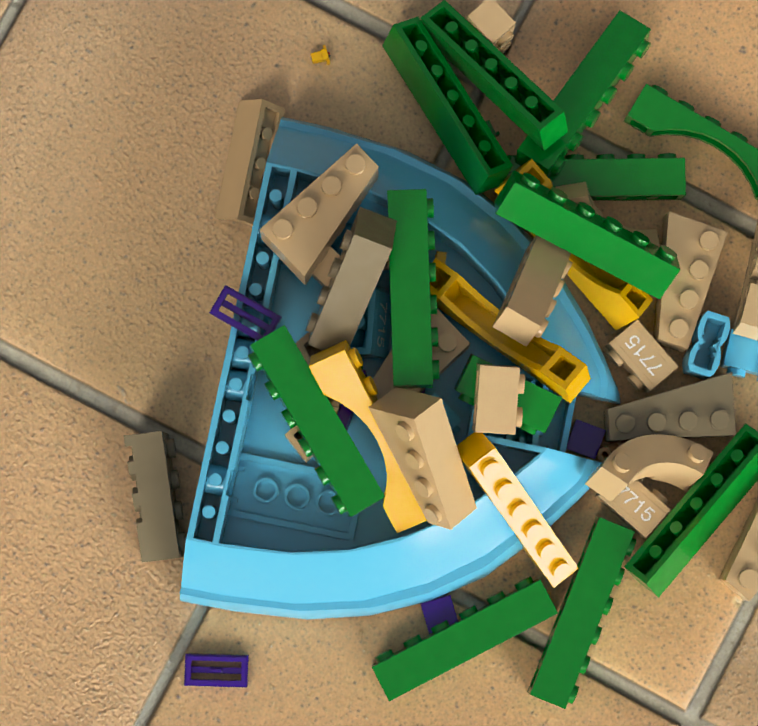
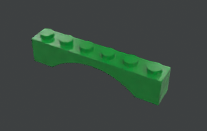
M646 84L623 122L649 137L661 135L685 136L715 147L729 157L741 170L750 184L755 199L758 200V149L747 143L748 139L742 134L735 131L730 133L721 128V123L710 116H705L704 118L694 112L695 108L689 103L682 100L677 102L668 97V92L660 86H649Z

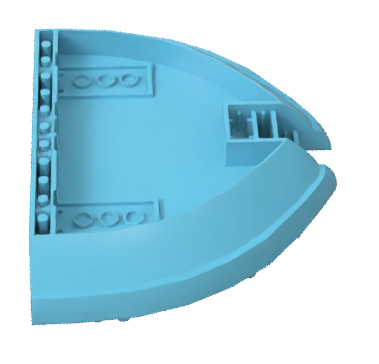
M286 117L280 119V124L265 166L239 293L282 317L276 330L285 325L295 343L309 333L305 329L311 313L317 314L321 305L317 304V300L323 286L313 277L304 285L262 241L260 228L356 143L379 166L378 179L357 210L354 211L345 228L337 236L331 247L341 256L343 250L340 249L342 239L346 230H351L360 207L388 217L387 190L426 189L427 198H433L434 218H427L428 230H434L435 250H429V263L434 261L436 251L447 252L446 265L461 275L474 289L500 310L526 248L533 238L522 227L495 214V203L483 193L475 195L467 181L409 151L323 125ZM390 270L382 271L375 290L390 294ZM564 283L556 298L553 297L557 303L549 317H545L549 323L541 338L561 346L587 365L591 379L577 396L620 405V393L587 318L566 283ZM237 300V307L270 325L272 319ZM437 308L470 342L469 348L439 376L440 379L433 381V388H426L425 394L431 396L436 392L462 420L457 425L461 431L454 436L456 445H458L474 433L472 430L474 406L458 399L460 392L454 389L470 354L494 365H517ZM234 313V320L240 322L241 324L247 326L248 328L254 330L262 336L266 332L262 328L256 326L255 324L249 322L248 320ZM390 321V333H389L388 354H389L390 351L392 350V325H391V321ZM231 326L186 537L180 601L235 612L306 620L372 616L428 602L480 580L523 549L512 529L465 466L464 470L477 509L451 530L425 521L400 533H396L383 508V499L352 517H348L346 512L340 514L331 499L336 494L329 483L325 486L321 483L314 470L319 466L314 457L306 463L285 437V434L290 430L281 414L285 407L279 398L276 400L272 399L264 383L269 381L263 370L258 372L255 370L247 356L252 353L249 348L250 345L257 340ZM362 358L363 369L367 371V377L371 376L372 379L385 361L384 358ZM520 368V374H525V380L556 394ZM576 397L571 403L562 398L545 433L537 430L535 435L518 427H516L515 435L483 433L496 447L550 527L590 489L585 483L602 463L565 453ZM354 413L347 432L384 493L387 473L383 454L368 426Z

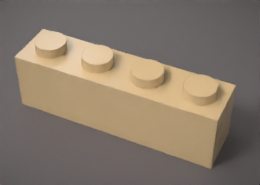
M536 235L526 248L493 324V328L526 347L534 336L540 338L549 323L545 317H549L557 303L553 297L556 298L564 286L565 281L561 280V278L563 279L572 266L573 262L569 261L571 253Z

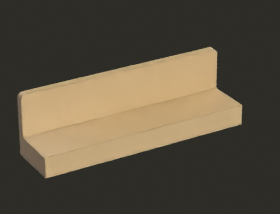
M264 99L241 100L239 102L215 214L216 219L234 220L253 227L267 158L278 130L280 119L284 117V107Z

